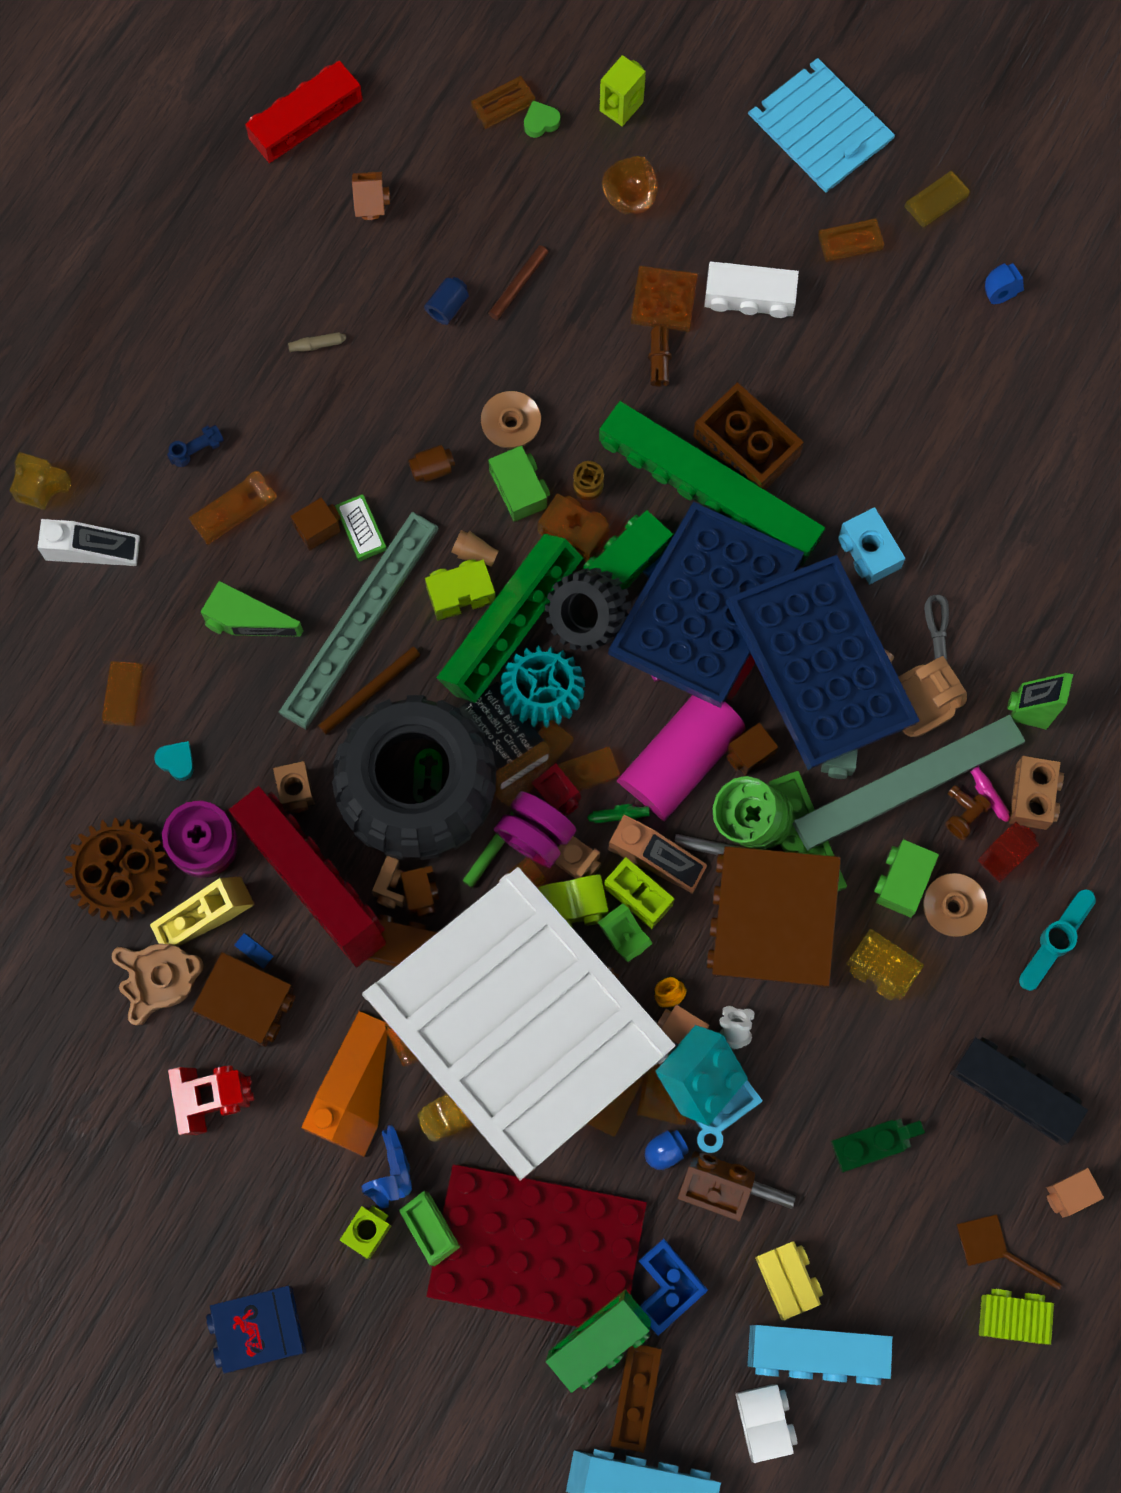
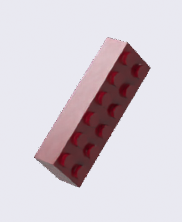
M258 786L228 809L251 842L356 968L387 944L381 935L385 929L378 921L379 919L367 904H363L357 892L347 881L345 882L332 862L328 858L325 859L319 847L310 836L305 835L295 818L284 810L283 805L272 791L266 795Z

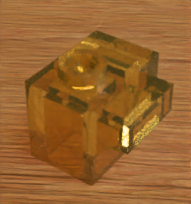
M19 452L15 460V477L9 491L16 502L45 510L49 499L56 493L68 492L72 481L66 470L52 467L48 460Z

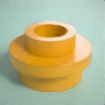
M674 977L665 978L655 987V1000L661 1007H674L680 1004L686 996V987Z

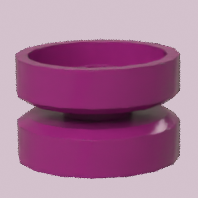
M520 791L510 805L514 815L504 814L495 826L494 831L503 841L525 857L539 865L551 868L561 854L556 844L567 845L577 830L558 810L536 796Z
M201 800L186 802L174 809L165 821L162 831L163 847L174 864L187 875L198 878L213 877L226 870L235 859L238 849L237 832L225 812L215 804Z

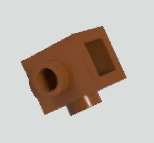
M382 172L353 173L352 189L355 217L362 216L364 220L378 219L379 215H385V205H390L389 187H383Z

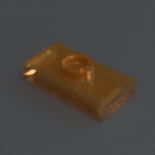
M610 747L557 764L579 792L620 777Z

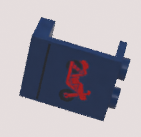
M285 1286L210 1305L211 1313L206 1315L207 1325L210 1334L216 1335L218 1347L213 1348L214 1360L217 1368L222 1367L223 1374L306 1353L292 1286Z

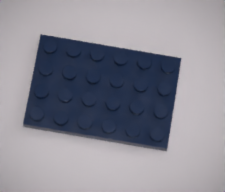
M693 502L612 642L608 655L721 708L751 654L726 600L733 595L796 571L803 559L804 552Z
M837 555L733 595L726 600L730 612L808 770L920 722Z

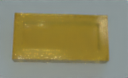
M951 170L908 200L905 208L924 228L967 198L970 191Z

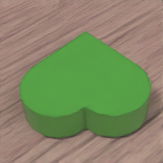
M532 101L524 119L525 133L530 137L537 138L545 132L557 130L560 126V113L553 107Z

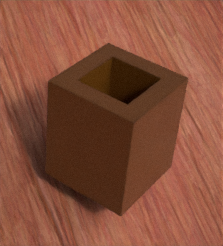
M322 497L290 516L295 530L309 551L340 533L338 521L341 520V517L334 505L330 504L327 506Z

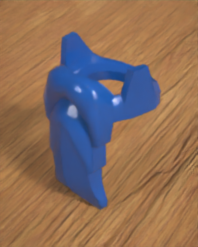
M388 1125L387 1130L382 1131L391 1176L375 1179L361 1186L362 1193L370 1197L380 1209L388 1208L389 1200H399V1198L408 1196L412 1191V1182L409 1175L411 1168L403 1145L392 1125Z

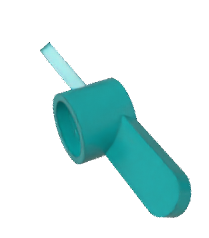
M1085 889L1078 892L1059 921L1050 924L1040 936L1041 947L1020 976L1019 983L1023 989L1029 991L1036 989L1057 957L1067 954L1075 947L1078 939L1076 931L1096 903V897L1092 891ZM1051 929H1060L1066 933L1069 940L1066 949H1057L1050 943L1049 932Z

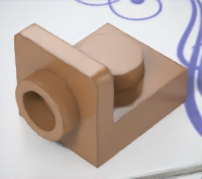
M574 836L567 845H560L558 847L561 854L555 864L575 879L594 875L601 866V863L598 861L600 851L597 849L592 850Z
M386 856L373 887V895L378 898L377 903L387 908L394 909L396 905L404 907L405 897L390 891L391 887L395 889L398 887L401 880L400 873H403V871L399 870V860Z

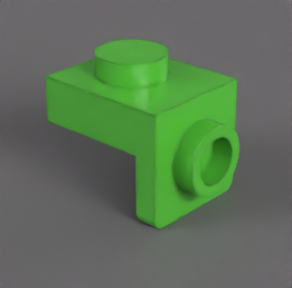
M621 904L598 921L613 949L627 962L639 956L646 948L652 945V941L641 930L625 904Z

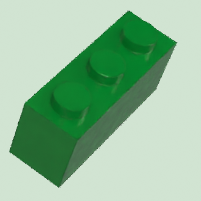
M648 510L640 517L637 514L633 516L626 524V530L619 537L614 535L604 546L605 551L598 558L596 556L591 557L584 564L582 570L600 568L601 573L609 571L612 573L611 579L619 578L622 582L620 585L621 589H627L647 567L665 552L673 538V533Z
M625 1289L548 1351L545 1362L571 1393L578 1387L585 1389L597 1379V1372L605 1366L608 1369L614 1367L623 1358L624 1355L622 1353L630 1346L637 1348L648 1339L652 1320Z

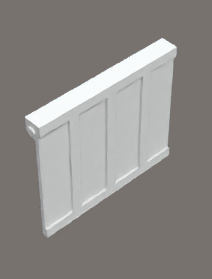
M517 867L510 874H505L499 880L500 883L378 982H375L365 990L362 996L370 1002L521 1181L650 1068L658 1063L661 1065L676 1045L522 870Z

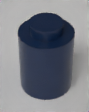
M457 277L452 279L445 278L424 305L426 312L439 323L448 325L469 297L467 285Z

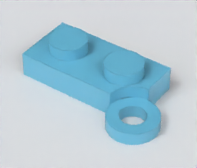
M748 1080L709 1126L696 1121L701 1128L697 1137V1144L703 1152H717L723 1144L721 1132L763 1101ZM713 1134L716 1137V1144L713 1146L706 1145L704 1142L705 1135Z

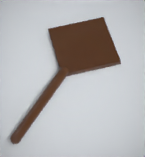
M997 1214L956 1224L968 1266L1005 1257L1057 1290L1062 1288L1060 1283L1007 1251Z

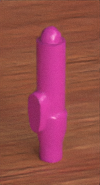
M979 766L971 770L970 773L974 777L977 792L991 803L992 809L999 819L1005 822L1009 821L1010 812L994 789L990 779L982 772Z

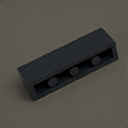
M976 1037L970 1040L950 1074L1059 1145L1068 1144L1088 1112V1109L1081 1105L1083 1101L1070 1092L1065 1091L1063 1094L1053 1087L1054 1082L1040 1073H1037L1035 1076L1025 1069L1026 1064L1012 1055H1009L1007 1058L997 1051L998 1046L984 1037H981L980 1040Z

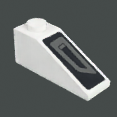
M41 519L38 550L46 561L137 566L140 536L75 521Z

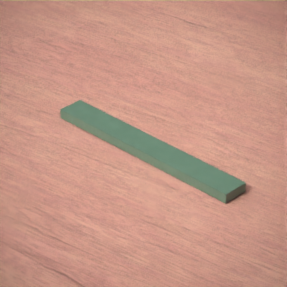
M411 512L280 709V715L307 730L438 532L437 525Z
M1008 715L794 820L793 826L805 848L809 851L1023 745L1025 739L1011 715Z

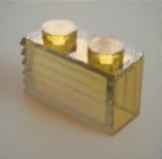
M872 929L867 932L846 963V965L851 967L849 972L855 978L862 982H866L867 979L878 986L877 992L891 1001L894 998L900 1001L924 967L923 963Z

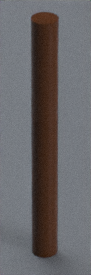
M411 647L321 722L318 727L325 735L328 734L418 659L421 655L417 649Z

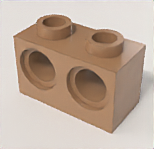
M1027 756L1021 757L1016 764L1009 824L1047 830L1053 821L1057 822L1060 813V803L1056 802L1057 791H1061L1064 780V773L1059 772L1060 762ZM1039 772L1043 774L1046 778V784H1038L1033 779V773ZM1029 803H1038L1042 807L1043 814L1036 815L1032 813Z

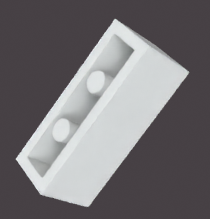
M710 261L704 307L719 312L735 310L747 315L763 313L770 314L775 318L793 317L799 271Z

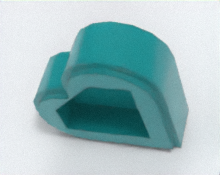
M189 741L166 745L156 751L154 760L161 770L169 771L179 781H184L192 776L194 765Z

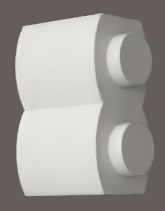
M771 1384L737 1392L736 1399L751 1462L757 1463L794 1454L792 1446L797 1445V1437L793 1424L787 1425L784 1411L789 1410V1404L785 1390L779 1391L777 1384Z

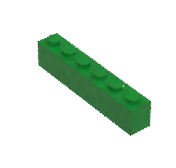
M544 534L436 677L454 696L473 703L477 702L544 612L545 604L551 602L547 599L549 592L554 590L553 585L561 581V578L572 574L582 561L583 557L565 538Z

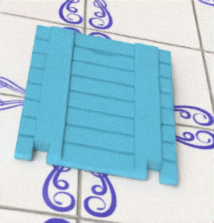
M817 58L810 63V67L815 72L810 74L806 69L801 70L762 101V105L766 108L764 112L755 106L748 114L826 193L894 139L895 134Z

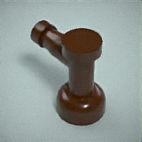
M954 785L948 792V795L955 798L966 811L960 817H950L945 825L955 837L965 840L971 831L969 825L983 811L987 812L992 806L981 794L971 798L968 794L962 792L957 785Z

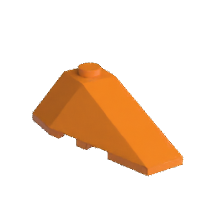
M361 1011L358 1012L301 1127L306 1132L365 1157L379 1124L380 1099L389 1027L386 1022Z

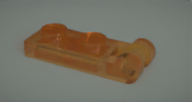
M259 471L251 473L243 482L189 517L190 522L207 545L270 504L277 497L274 490L265 485V478ZM255 490L258 495L251 500L247 494Z

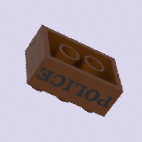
M738 382L695 422L693 437L725 466L764 490L800 457L804 444L796 434Z

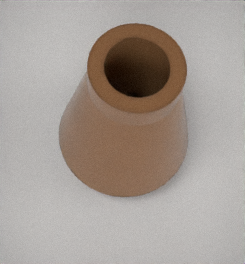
M470 530L468 533L460 531L451 553L458 555V559L462 560L475 559L480 561L484 559L485 565L492 567L499 550L491 547Z

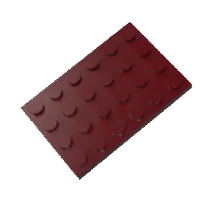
M453 1164L442 1216L460 1248L435 1267L432 1266L426 1297L579 1327L625 1289L629 1294L631 1293L647 1202L526 1178L520 1181L516 1176Z

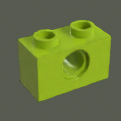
M622 55L601 79L600 112L622 127L644 102L646 71L637 61L629 60Z

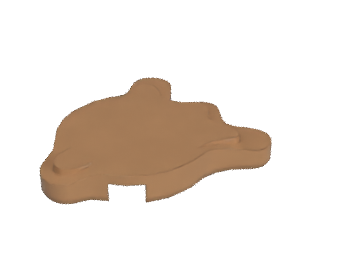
M159 943L148 946L141 951L117 947L112 952V961L129 972V978L120 983L119 990L130 1001L128 1021L136 1026L144 1024L148 1017L156 1010L169 1008L181 1003L191 992L196 978L203 971V961L199 956L190 955L181 948L171 944Z

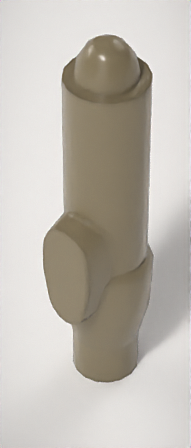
M337 332L310 338L305 337L289 342L288 349L289 352L314 351L322 347L342 344L346 340V335Z

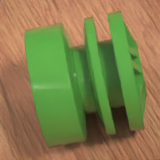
M749 776L734 778L726 783L716 795L712 808L713 820L719 832L727 839L750 849L770 850L778 846L790 833L794 821L793 807L787 796L766 782ZM760 811L759 816L761 819L758 821V816L756 814Z

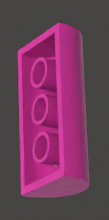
M692 695L617 779V782L665 822L726 753L729 743L737 739L745 731V724L725 701L722 707L719 708Z

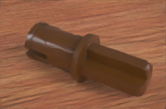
M655 326L651 330V353L648 354V359L651 361L650 384L656 387H662V381L664 386L670 384L669 360L672 359V354L669 352V330L665 326Z

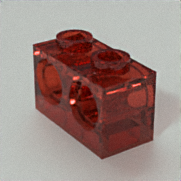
M1015 822L977 861L1001 883L1039 844L1035 841V834L1027 826H1020Z

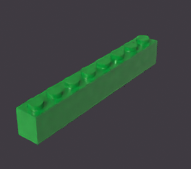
M621 401L617 403L599 429V441H601L605 449L612 453L618 452L625 456L632 466L638 469L644 468L651 472L655 480L675 487L682 497L688 500L694 499L706 508L804 552L803 559L799 564L802 567L822 539L825 530L824 526Z

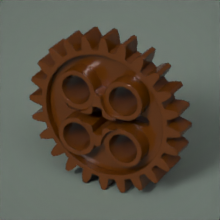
M114 818L112 827H109L104 820H101V830L97 831L90 825L89 832L91 835L86 837L83 834H79L78 836L82 844L80 846L70 845L76 854L75 856L65 857L72 864V867L63 869V872L73 877L67 880L65 885L68 888H76L70 893V897L74 900L81 898L78 906L82 910L89 906L88 914L92 917L100 910V918L103 921L108 919L110 913H112L113 919L116 922L120 921L121 913H124L129 920H132V910L137 909L143 915L145 914L143 904L147 903L154 906L155 903L151 896L153 894L163 895L157 886L158 884L168 883V880L161 876V873L169 871V867L166 864L160 863L167 859L168 855L165 852H157L162 848L163 844L160 840L152 842L155 834L151 830L144 834L145 827L143 824L139 823L133 829V822L127 819L122 827L120 821ZM118 843V849L114 854L104 855V849L107 844ZM131 845L132 849L126 853V848ZM145 857L146 862L141 869H131L132 861L135 858ZM113 866L116 868L120 866L123 870L121 873L115 872L113 874L111 868ZM92 871H102L101 879L98 882L88 883V876ZM120 885H129L130 890L125 897L117 898L115 896L116 889ZM107 887L106 894L102 895L101 891Z

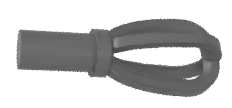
M932 595L927 599L924 607L926 622L931 632V639H933L935 659L944 656L947 660V632L945 631L949 620V604L946 597ZM933 601H938L941 605L942 619L939 631L933 618Z

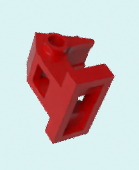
M233 1066L213 1069L214 1075L199 1079L196 1068L178 1067L168 1070L179 1135L206 1133L207 1128L204 1116L208 1113L220 1110L221 1115L224 1116L241 1112L240 1107H250L249 1101L255 1100L254 1093H251V1077H245L239 1070H233ZM212 1085L214 1102L202 1105L200 1090Z

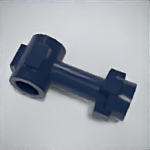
M213 425L212 427L206 426L202 428L203 435L186 444L181 441L171 443L169 453L167 454L171 464L177 467H185L190 462V455L209 445L213 450L219 447V443L223 442L224 439L217 426Z

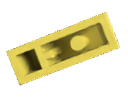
M242 877L219 878L151 923L150 926L158 943L171 944L178 947L232 920L255 904Z

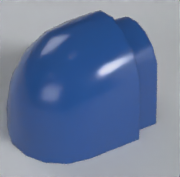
M1003 263L993 269L987 276L984 289L991 304L1003 303L1024 291L1023 277L1013 263L1009 265Z
M666 1130L647 1144L645 1159L652 1168L665 1170L684 1159L683 1156L689 1153V1149L678 1130L671 1133Z

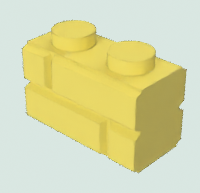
M792 1241L755 1257L781 1320L789 1319L821 1305L819 1297L823 1296V1292L816 1277L810 1279L805 1266L810 1263L802 1245L796 1247L795 1242Z

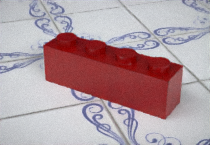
M340 60L333 65H328L311 80L299 84L296 90L289 95L278 98L271 107L262 113L253 115L249 122L245 124L249 140L270 164L363 100L361 86Z

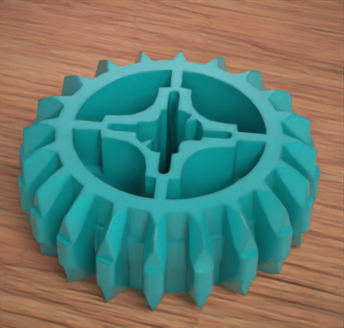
M539 645L535 653L526 648L524 657L515 654L513 657L514 663L508 662L506 672L501 676L503 702L505 706H510L512 716L520 714V721L522 723L528 718L531 719L533 727L538 724V721H543L546 728L549 726L550 720H554L559 725L562 722V716L570 719L572 710H578L580 707L579 700L584 698L583 687H585V679L581 677L582 670L580 666H575L574 658L565 659L566 653L564 650L554 654L552 646H550L548 652H542V648ZM557 674L566 682L567 690L562 688L561 684L556 681ZM519 683L523 684L525 689L530 692L528 699L519 691L517 687Z

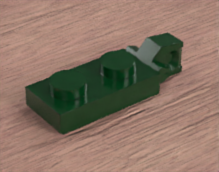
M901 1119L890 1120L832 1140L831 1145L841 1172L844 1173L904 1152V1149L911 1147L909 1139L920 1136L925 1131L921 1121L904 1126Z

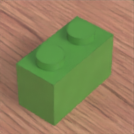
M522 445L488 459L490 474L514 522L547 509V497L550 496L549 489L544 479L538 480L534 472L537 470L536 462L531 453L526 455Z
M904 839L898 848L892 846L886 860V864L891 865L887 876L881 874L874 889V892L879 894L876 903L911 918L918 908L939 854Z

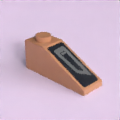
M626 815L622 817L609 842V851L623 858L627 857L632 863L692 894L707 867V864L655 830Z

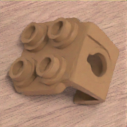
M944 656L926 665L916 666L898 677L920 720L916 725L902 730L904 734L910 737L922 736L949 721L954 716L956 709L966 704L967 692Z

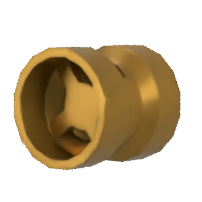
M593 461L580 463L574 470V492L583 500H594L603 491V469Z

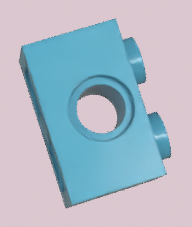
M875 507L842 524L839 532L840 536L838 537L839 542L845 552L851 553L855 560L854 567L861 578L865 577L869 585L901 569L906 558ZM871 543L876 547V551H866L862 544Z

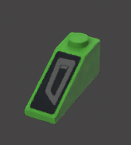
M218 581L201 610V614L206 622L205 626L218 634L224 631L230 635L301 636L303 633L300 621L221 581Z
M1064 673L1021 684L1016 692L1012 691L1007 709L1012 710L1011 717L1014 722L1047 730L1067 705L1073 674Z

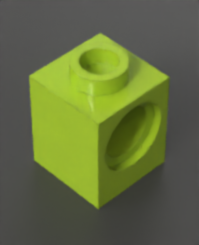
M373 1205L369 1210L361 1206L340 1238V1241L370 1260L391 1228V1225L385 1222L388 1215ZM365 1221H373L376 1225V1234L371 1239H362L359 1235L360 1225Z

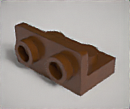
M694 1151L678 1199L740 1221L752 1191L756 1174L743 1165L730 1164L719 1160L710 1153Z

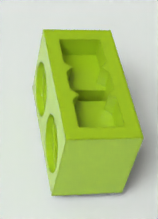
M627 857L623 859L604 882V889L619 902L625 904L633 914L651 929L671 909L675 900Z

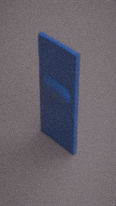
M245 933L234 945L263 969L274 957Z

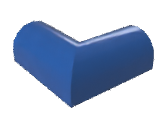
M662 1239L639 1260L641 1265L660 1286L656 1292L640 1305L642 1310L652 1320L650 1328L658 1336L708 1291L665 1239Z

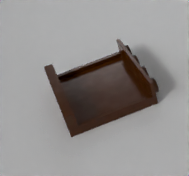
M725 846L724 854H718L716 873H722L721 886L715 885L713 905H719L718 918L712 917L710 936L716 937L715 950H708L707 968L713 969V977L726 976L829 988L841 857Z

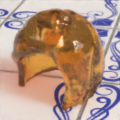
M633 156L617 161L606 170L602 180V188L608 202L616 210L625 214H639L647 211L653 205L658 193V181L650 162L643 156Z

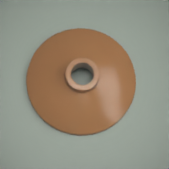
M517 391L501 392L489 399L483 407L481 413L482 430L486 437L497 446L510 449L521 445L525 446L536 437L540 430L541 413L535 401L526 394ZM508 421H515L517 425L515 427H507L506 423Z
M952 873L940 876L930 884L924 895L923 909L928 922L935 930L947 936L962 937L973 933L981 926L987 915L988 903L982 887L975 880L963 874ZM948 903H956L959 907L958 912H951L948 909Z

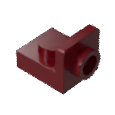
M556 763L531 782L546 803L565 816L574 812L580 805L579 801L582 797L579 791Z

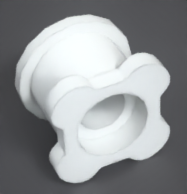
M733 1006L724 1007L722 1013L724 1017L720 1018V1026L723 1027L720 1034L724 1035L729 1046L733 1049H739L750 1044L752 1034L749 1030L752 1028L751 1020L754 1019V1011L751 1009H736Z

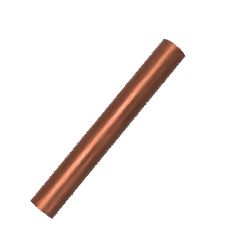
M538 246L488 314L493 319L498 320L547 256L549 252L544 246Z

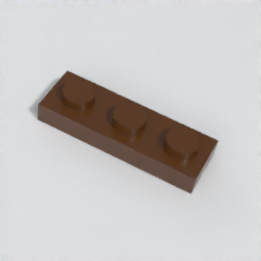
M640 1345L637 1348L630 1346L627 1349L610 1446L644 1453L662 1349Z

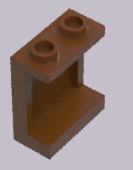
M221 952L192 1011L206 1020L220 1024L266 1047L269 1041L273 1043L281 1029V1025L278 1022L283 1012L288 1013L296 996L293 995L294 988L292 985Z

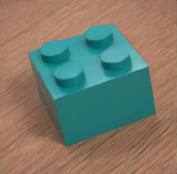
M698 1025L691 1029L655 1071L680 1114L707 1126L713 1122L748 1080L724 1035Z

